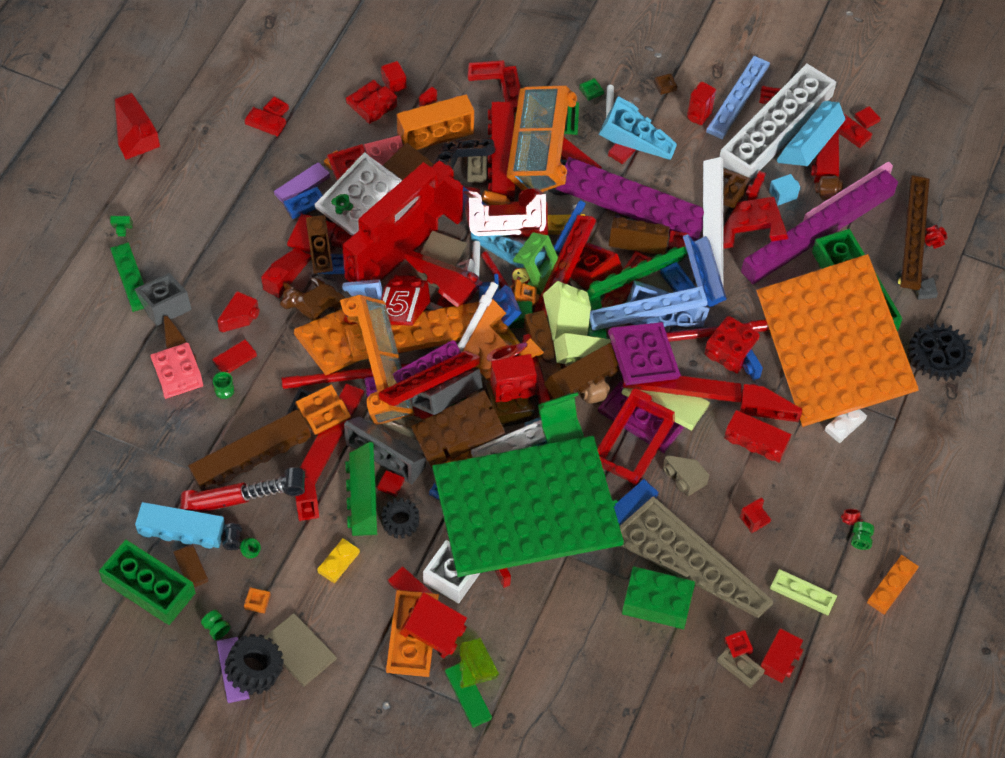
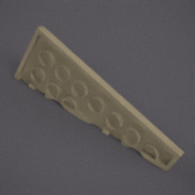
M654 496L620 525L624 540L622 547L683 579L695 581L696 586L759 618L773 605V600Z

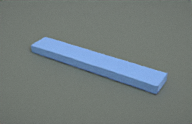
M753 56L707 127L706 133L723 140L767 71L770 62Z
M701 286L590 311L589 320L592 331L707 306V299Z

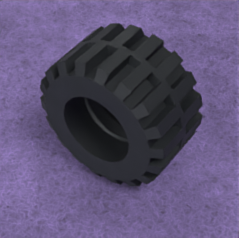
M250 634L249 638L245 635L232 646L225 661L226 667L224 671L225 674H228V682L232 681V686L235 689L237 687L240 688L239 692L244 693L248 691V695H253L256 692L258 695L262 694L264 690L268 691L275 684L282 671L284 659L281 658L283 653L278 651L279 646L277 643H271V638L265 639L264 635L261 634L259 637H256L255 634ZM253 658L258 660L263 665L264 670L257 671L249 668L245 664L244 659Z

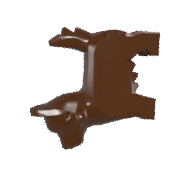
M311 278L316 288L307 293H302L287 282L283 283L285 291L282 294L283 299L280 301V306L286 310L297 308L305 317L314 321L319 319V315L325 312L328 307L334 308L335 312L342 309L340 300L345 299V297L337 292L333 286L325 284L320 278Z

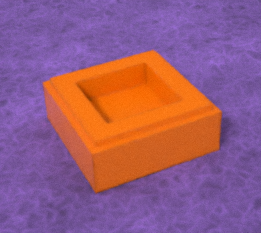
M250 587L244 603V609L265 614L271 593Z

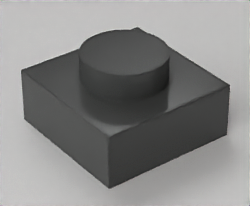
M934 278L921 279L920 290H915L918 300L937 297L938 292Z

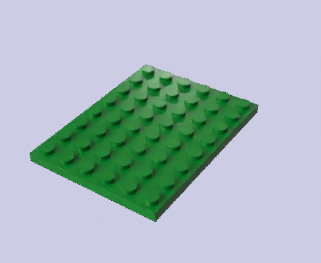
M594 436L432 465L457 577L602 550L624 544Z

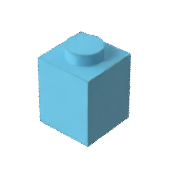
M792 174L772 180L769 193L771 197H775L777 205H781L797 199L800 185L793 178Z

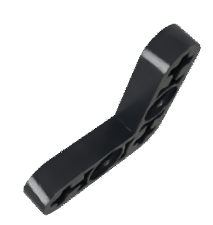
M492 139L448 141L442 146L434 164L440 160L453 169L458 157L492 155L496 151L494 141Z

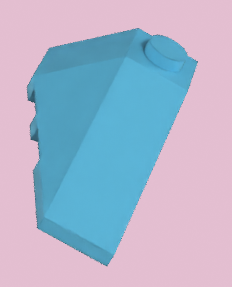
M618 96L602 125L599 135L613 143L671 160L677 144L661 129L654 127L648 117L645 118L638 112L639 109L634 104Z

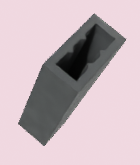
M473 367L471 370H467L456 377L444 381L442 384H438L427 391L415 395L411 398L412 406L433 415L438 414L482 388L480 369Z

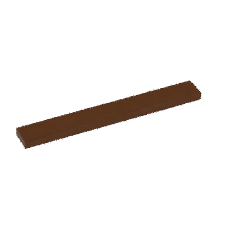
M911 175L909 184L900 287L920 290L930 178Z

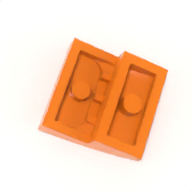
M332 384L296 401L297 408L314 435L351 418Z

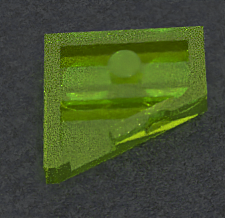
M481 638L461 644V688L498 677L499 672Z

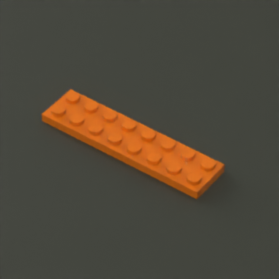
M474 302L463 304L459 307L452 306L422 312L413 326L391 325L398 353L445 345L452 340L460 342L480 303ZM502 319L492 327L498 335L508 331V327L502 322ZM358 324L345 326V333L353 362L369 359L360 326Z

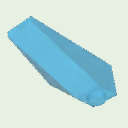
M471 232L472 241H479L482 247L515 267L525 268L524 264L516 263L513 259L527 240L509 235L477 236ZM544 248L541 249L535 258L537 268L546 260L547 252Z

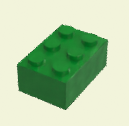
M633 566L622 615L684 630L695 581Z

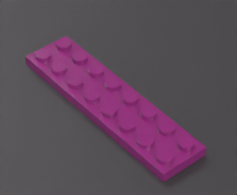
M571 157L568 158L565 165L567 169L566 182L564 185L556 187V190L638 221L669 226V233L671 231L688 233L693 241L698 240L703 228L704 210L702 207Z

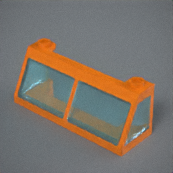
M538 86L520 89L507 177L522 191L528 188H538L541 192L564 185L566 182L567 169L560 163L567 108L568 106L574 107L577 101L576 94L567 86Z
M363 295L340 300L348 322H356L362 330L377 392L370 394L367 398L369 415L375 426L413 416L414 411L410 398L396 406L388 405L379 400L380 391L396 384L392 374L402 369L385 302Z

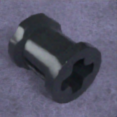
M235 523L224 525V549L239 550L242 526Z

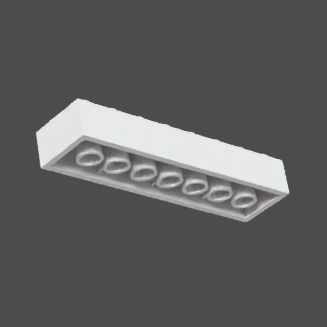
M806 64L721 149L720 157L723 159V167L752 179L804 126L819 106L833 96L836 81Z

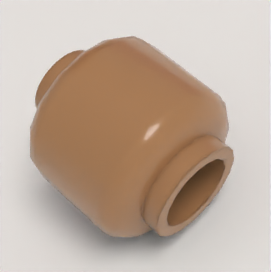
M605 380L598 385L593 383L584 393L581 394L579 392V396L588 404L603 402L610 392L609 384Z

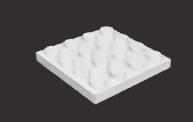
M364 152L315 203V208L353 236L359 231L358 219L402 180ZM340 194L349 195L350 203L353 204V209L351 211H344L340 215L336 214V208L331 204V200ZM419 196L414 198L395 215V222L416 204Z

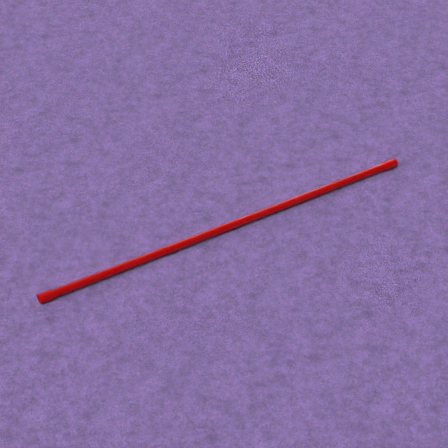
M767 320L742 323L756 332L769 331ZM719 326L666 332L669 342L711 337ZM411 363L401 364L402 368ZM371 368L333 372L328 375L322 373L281 378L283 389L374 376Z

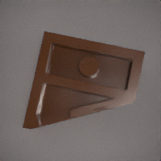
M723 168V205L735 208L748 189L749 184H751V178Z

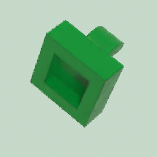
M111 216L110 224L113 228H116L118 237H126V228L133 229L131 217Z

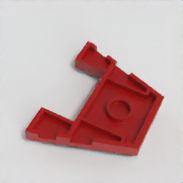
M775 197L738 202L723 228V249L733 248L736 233L771 228L769 237L772 242L787 240L789 237Z

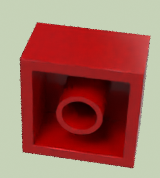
M531 354L491 361L490 383L495 402H508L512 399L529 398L535 395L537 373Z

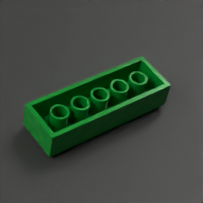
M850 229L816 239L812 254L821 269L865 255ZM877 276L898 331L903 318Z

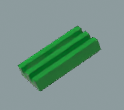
M576 102L574 107L568 106L567 130H564V134L578 135L579 102ZM572 109L575 110L574 130H571Z

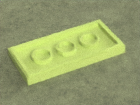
M623 388L621 394L629 397L633 389ZM641 390L651 395V401L674 411L675 422L691 431L710 404L709 401L700 397Z

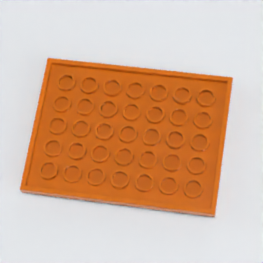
M868 254L756 290L794 404L803 409L800 418L802 427L919 391Z

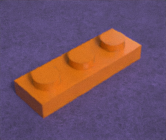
M901 555L868 599L867 604L885 615L916 573L919 566Z

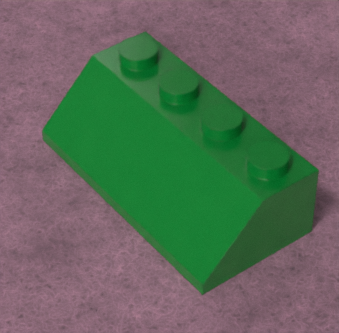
M369 442L350 452L349 461H345L346 473H350V479H346V491L351 493V497H347V510H351V516H347L348 528H352V536L377 535L373 442Z

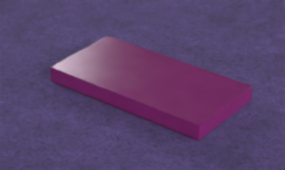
M622 381L618 383L598 408L600 414L613 422L628 399L627 396L621 394L623 390ZM636 407L624 429L650 444L664 420ZM674 422L659 451L665 453L685 427Z

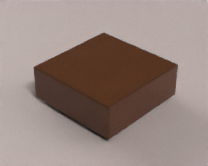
M671 73L654 78V83L660 95L677 91L678 86Z

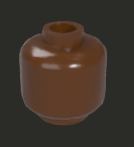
M836 175L821 176L819 182H816L815 185L816 194H819L822 200H828L843 190V180H840Z

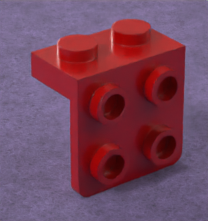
M728 316L707 341L704 355L710 360L720 363L727 370L738 374L742 369L744 358L759 340L760 334Z

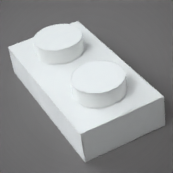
M860 409L839 415L826 426L825 431L837 442L841 443L866 420L867 415Z

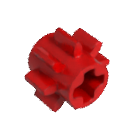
M936 224L926 228L925 243L927 246H933L936 249L945 245L944 241L947 240L948 236L943 227L938 228Z

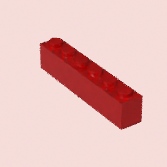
M492 102L491 109H488V120H491V124H488V135H491V138L488 139L494 141L496 151L488 156V164H492V168H488V179H492V183H488V191L506 195L510 202H514L515 184L507 177L514 132V102Z

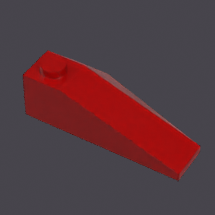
M130 93L116 98L118 146L125 160L159 148L158 133L134 95Z
M415 251L404 255V258L418 272L425 273L427 275L426 280L430 284H436L440 288L438 292L456 307L471 301L479 286L483 283L479 280L478 275Z

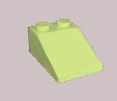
M557 281L543 294L552 340L554 341L564 333L587 336L591 311L588 293Z

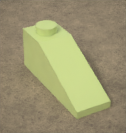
M564 333L554 340L557 363L569 366L607 345L611 340Z

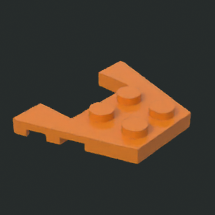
M494 300L487 307L462 351L467 350L480 356V364L475 367L480 369V373L488 381H490L491 362L486 359L487 355L494 349L507 345L492 329L506 314ZM530 338L526 342L528 344L527 347L520 352V356L531 354L534 357L536 355L540 356L544 352Z

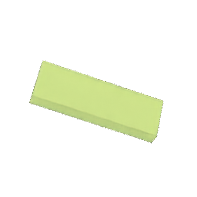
M780 569L770 587L771 590L826 615H829L837 598V595Z

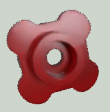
M846 509L844 514L841 515V518H843L842 522L847 525L863 522L860 511L857 509Z

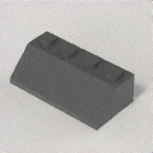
M357 417L344 423L345 440L348 446L356 450L369 442H373L374 462L392 473L405 477V481L411 485L426 468V457L422 452L411 449L404 441L397 440L388 431L377 428L370 420Z

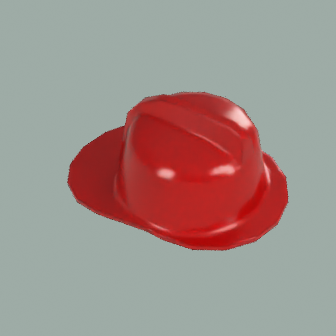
M520 343L499 347L491 351L486 359L491 362L520 356V352L528 344Z

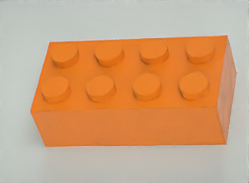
M467 94L397 114V136L400 135L403 146L408 143L416 150L474 134V109Z

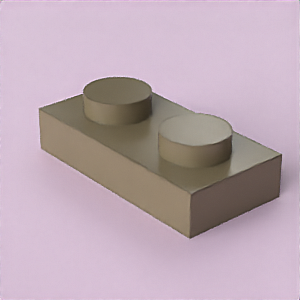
M487 156L468 157V182L486 183Z
M729 648L717 660L719 664L749 688H752L765 672L762 667L745 654L733 659Z

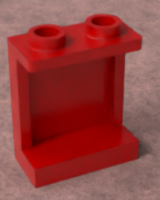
M423 592L415 601L399 634L404 637L410 634L441 653L440 657L444 659L448 654L452 655L458 645L455 643L457 637H461L467 628L464 625L467 617Z

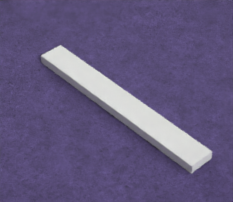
M718 157L703 161V237L707 236L710 241L723 284V159Z

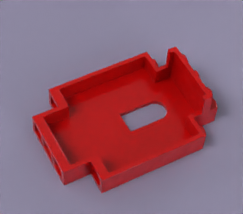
M440 160L433 166H428L423 162L358 219L359 231L343 244L345 279L349 282L377 279L382 281L405 260L404 255L406 253L415 251L428 240L432 231H438V219L442 215H445L457 225L462 221L463 185L458 180H454V170L449 165H445ZM419 196L416 204L395 222V215L414 198Z

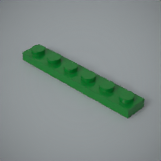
M686 246L679 249L674 247L665 255L661 253L653 257L651 261L647 262V260L640 262L637 264V267H627L618 275L615 273L609 275L604 281H594L589 285L590 288L587 291L589 300L657 272L675 262L682 261L688 254Z

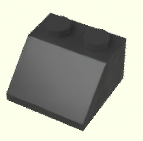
M170 273L135 288V292L148 317L156 326L164 324V316H168L171 320L192 310L187 291Z

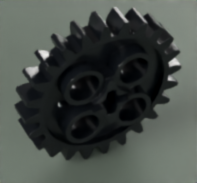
M934 323L932 328L927 324L925 329L920 327L919 331L915 332L911 338L908 351H910L908 357L913 358L911 364H917L916 370H923L922 375L928 373L929 379L936 376L937 381L943 377L946 382L949 376L955 380L957 375L961 377L963 372H967L972 362L973 353L971 351L973 347L968 346L970 340H964L965 334H958L959 329L952 331V325L947 329L944 323H942L941 327Z

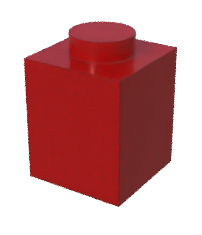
M398 61L381 66V78L388 89L396 92L407 88L406 75Z

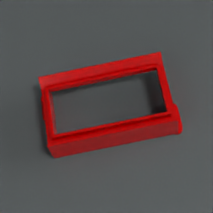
M636 388L631 391V394L597 449L603 469L631 482L635 486L639 484L675 422L674 411L651 401V395ZM638 407L664 421L634 472L606 460V457L635 408Z

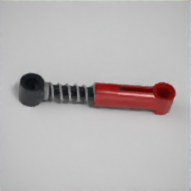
M288 468L284 471V475L278 479L274 478L271 481L267 479L266 482L261 480L258 484L254 482L253 485L249 483L246 485V483L242 482L201 492L187 490L181 493L180 509L201 513L247 503L250 498L256 499L257 496L261 498L264 495H275L277 492L290 496H299L305 493V471L301 468Z

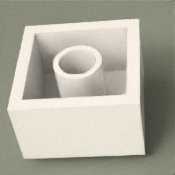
M446 540L423 571V583L459 604L480 573L457 577L450 543Z

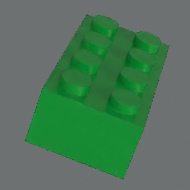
M126 539L99 570L103 583L167 625L174 621L196 594L193 582Z

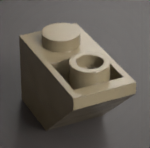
M669 455L664 459L663 470L668 477H672L676 482L677 488L687 496L692 495L707 485L709 474L697 460Z

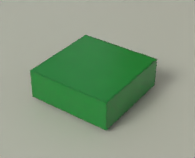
M595 78L579 85L580 91L588 101L604 95L603 88Z

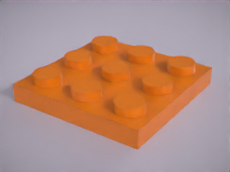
M343 309L294 329L296 338L325 375L358 362H353L345 333V326L351 324L343 320L345 316Z

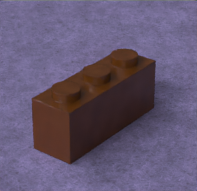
M613 217L609 247L657 255L662 253V255H665L670 227L663 224H651L644 221Z

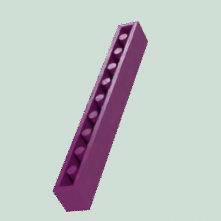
M887 170L882 171L787 232L789 237L787 240L770 242L746 257L743 261L741 273L753 285L812 248L816 239L834 234L892 197L898 181Z

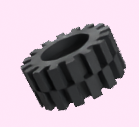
M400 498V502H397V499H393V503L389 501L387 507L384 506L382 512V526L385 532L388 531L389 536L394 534V538L397 539L398 535H401V539L405 538V534L408 537L412 536L411 532L415 533L417 531L416 527H419L418 507L416 508V504L414 502L410 504L409 499L404 502V498ZM397 513H405L409 517L408 521L403 524L395 523L392 518Z

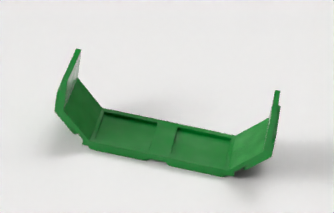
M578 392L570 393L539 405L541 426L547 444L584 437L576 413L575 398L578 396ZM612 501L613 505L616 506L615 504L618 503V501Z

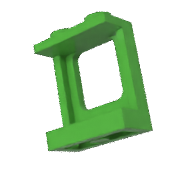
M532 233L513 261L524 264L530 277L528 285L537 287L536 294L541 295L558 256L548 235ZM544 247L550 261L544 260L541 266L537 268L535 258Z

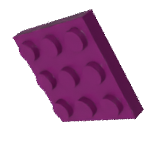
M663 322L609 329L608 334L625 385L673 380L681 376Z

